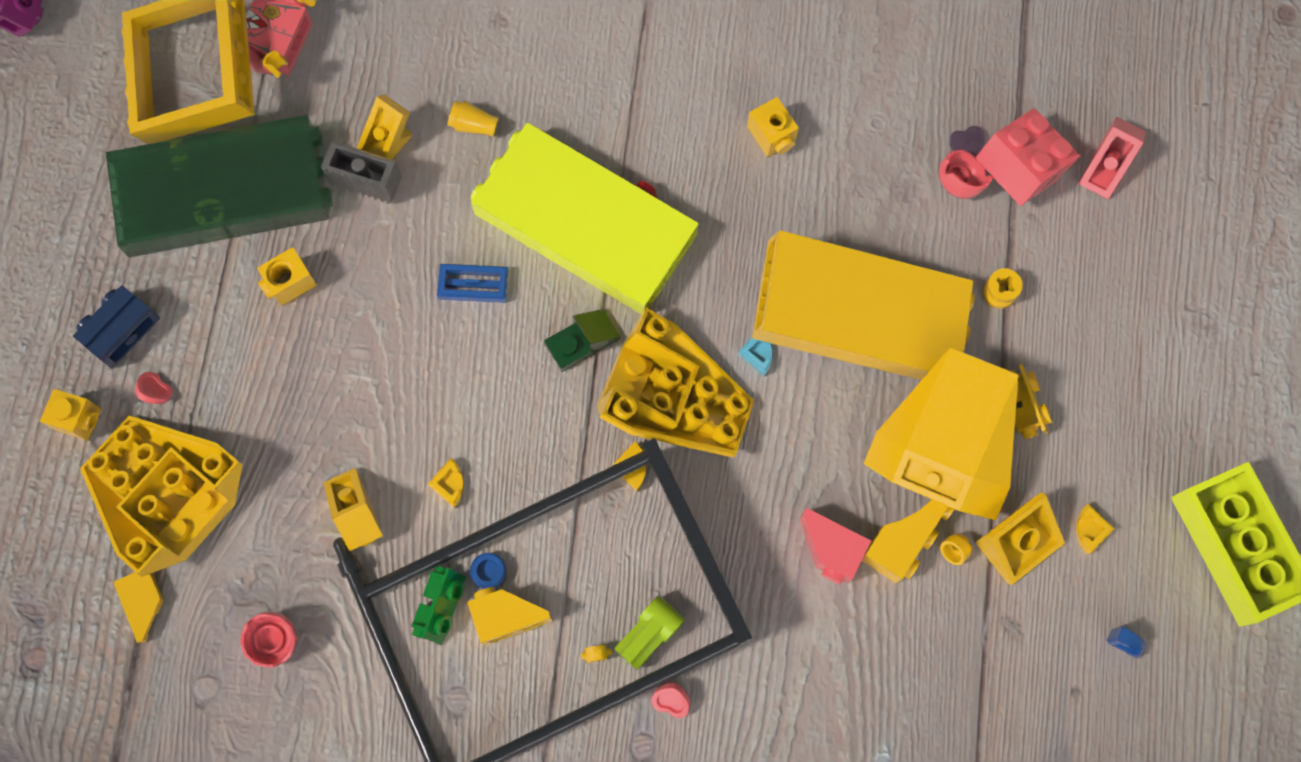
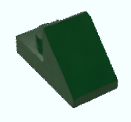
M604 309L572 316V325L544 340V345L561 373L621 339Z

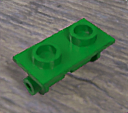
M440 566L436 567L435 572H430L423 596L432 599L433 602L431 606L419 604L411 627L414 628L413 636L439 645L443 644L445 636L451 629V619L457 602L463 595L466 576L450 568Z

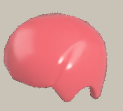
M962 149L948 153L939 166V178L948 194L961 199L976 197L993 180V176H987L986 169L977 161L975 156Z
M263 612L257 614L245 624L242 629L240 644L244 656L254 665L273 668L283 664L293 655L298 636L295 625L286 615L278 612Z

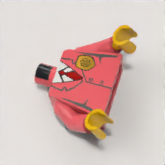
M316 0L252 1L246 14L250 66L257 74H273L276 78H279L281 73L286 76L290 75L313 24L304 6L307 4L309 7H313Z

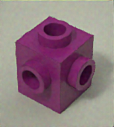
M0 0V28L18 37L32 31L33 26H36L42 18L44 9L40 6L43 0Z

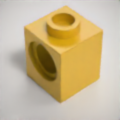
M293 247L257 267L263 278L258 281L262 291L268 299L275 297L281 306L317 286ZM291 273V278L286 283H277L281 275Z

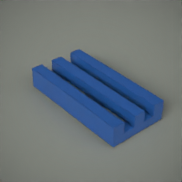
M440 264L437 297L439 300L506 303L508 267ZM446 275L500 277V281L446 279ZM445 287L496 289L499 292L445 289Z

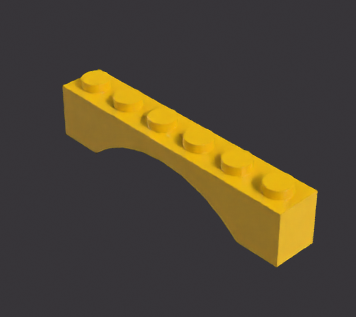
M931 499L924 507L910 516L884 525L870 543L862 562L894 583H898L903 577L909 580L920 564L916 557L922 547L928 550L937 538L939 532L934 528L939 520L942 518L946 521L954 509Z

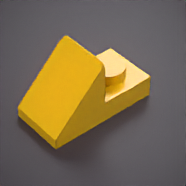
M385 94L377 96L357 149L393 159L412 136V132L405 128L410 111Z

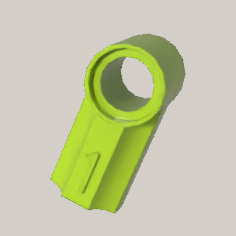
M660 594L646 607L638 617V623L614 648L636 670L643 666L662 642L666 643L686 620Z

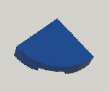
M1123 626L1112 629L1106 640L1110 645L1136 659L1142 656L1146 647V643L1138 635Z

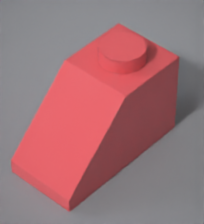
M1116 116L1099 143L1078 184L1109 199L1143 145L1146 131Z
M806 508L799 520L815 567L822 570L821 575L833 583L839 585L842 581L849 583L854 578L871 540Z

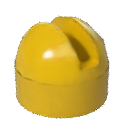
M958 533L949 536L940 545L941 554L953 565L963 564L970 557L973 550L972 545L969 544V538Z

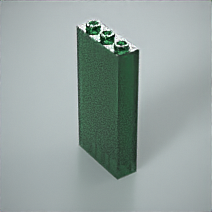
M302 115L106 152L117 246L131 258L330 220L328 207H333V198L330 188L324 186L323 177L325 174L321 165L325 157L319 156L318 146L323 145L319 125L313 126L309 115Z

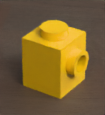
M778 97L749 112L747 128L767 157L775 153L783 154L795 145L799 127Z
M53 389L39 422L57 432L88 441L102 409L88 399Z

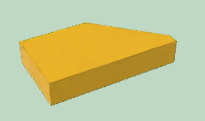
M133 572L113 583L137 643L142 644L148 639L149 629L155 615L159 613L164 599L153 573L141 577Z

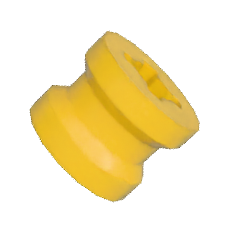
M1001 268L996 270L984 284L982 289L984 300L989 306L997 309L1009 307L1022 291V280L1011 269Z

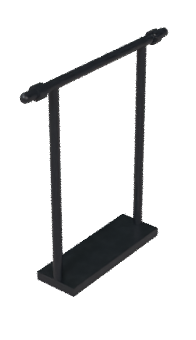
M655 438L642 444L644 451L366 585L360 573L363 569L358 557L352 555L342 537L334 540L333 547L339 559L338 569L342 578H347L424 762H441L371 598L648 464L652 467L732 633L470 762H504L732 649L740 648L752 642V636Z

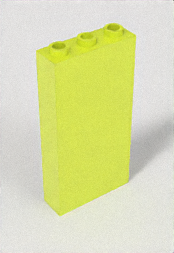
M528 122L521 131L517 130L514 132L509 140L508 150L504 156H498L494 160L489 171V177L484 184L479 183L471 195V204L476 216L639 314H642L646 307H651L698 235V222Z

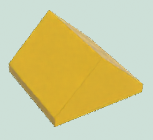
M1040 492L978 539L975 544L1005 581L1012 586L1064 545L1065 542L1046 494Z

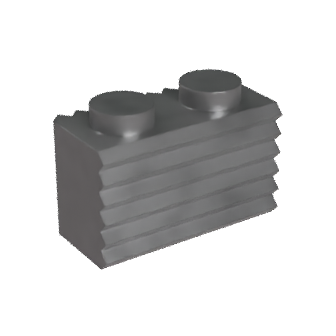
M335 141L331 142L321 165L331 186L336 185L337 188L342 186L343 190L355 191L356 194L361 192L362 196L367 194L368 198L374 197L375 200L380 199L381 202L386 200L387 204L393 201L402 177L397 161Z

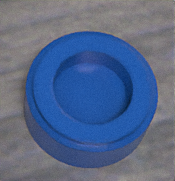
M483 553L473 560L470 567V575L473 582L481 589L489 587L496 589L505 581L507 568L504 561L498 555Z

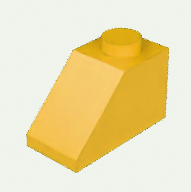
M356 468L323 482L332 520L349 551L367 546L374 542L375 539L383 536L378 517Z
M494 587L482 589L474 593L475 599L467 602L483 646L553 622L549 611L503 589L495 591Z

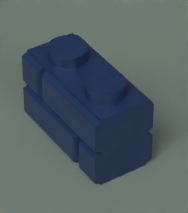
M123 285L117 290L113 289L106 293L101 301L102 306L93 315H87L82 318L76 327L77 332L73 335L78 342L111 369L160 319L157 314Z

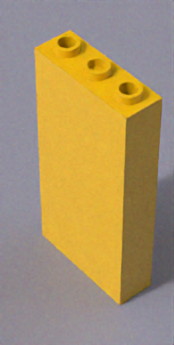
M779 230L768 240L752 339L922 380L950 347L964 352L965 344L970 337V326L968 325L969 312L975 300L974 293H972L973 280Z

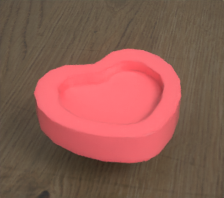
M154 372L142 373L135 385L136 396L147 403H167L173 394L172 387L162 382L160 376Z
M668 683L658 687L651 701L656 710L668 712L676 718L685 717L691 704L686 691L676 683Z

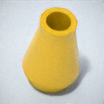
M455 100L447 126L455 128V132L482 134L493 137L499 118L490 115L466 100H463V102Z

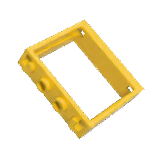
M160 0L122 13V37L124 39L125 52L123 63L126 69L127 83L125 94L128 99L129 114L127 124L131 135L149 145H154L255 115L245 0ZM216 10L223 97L154 117L148 31Z

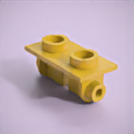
M1021 364L1019 365L1021 373L1018 375L1017 402L1022 401L1023 407L1016 409L1015 424L1018 434H1022L1024 440L1036 437V430L1040 428L1046 435L1050 434L1047 425L1052 423V419L1045 403L1040 405L1035 392L1040 391L1041 388L1035 372H1028Z

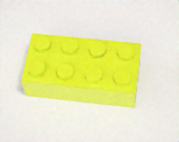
M1249 461L1171 497L1239 627L1261 622L1301 603V556Z

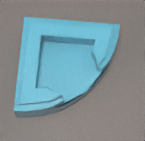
M751 337L740 349L738 355L761 375L765 376L772 362L771 343L755 340Z

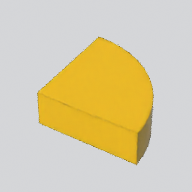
M634 441L613 465L642 452V449ZM646 466L621 477L636 492L644 482Z
M450 458L431 479L428 486L453 508L458 506L463 496L464 479L457 463Z
M1089 504L1084 505L1076 520V536L1081 548L1087 555L1092 553L1115 529Z

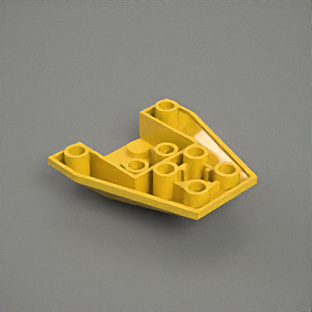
M646 307L617 355L597 403V408L601 419L630 435L647 439L655 438L656 441L733 458L737 454L755 400L678 325Z
M950 347L878 429L863 464L889 481L953 509L996 520L1011 485L1019 374Z
M129 415L82 465L80 470L115 553L136 574L143 577L187 560L230 512L236 503L242 464L218 443Z

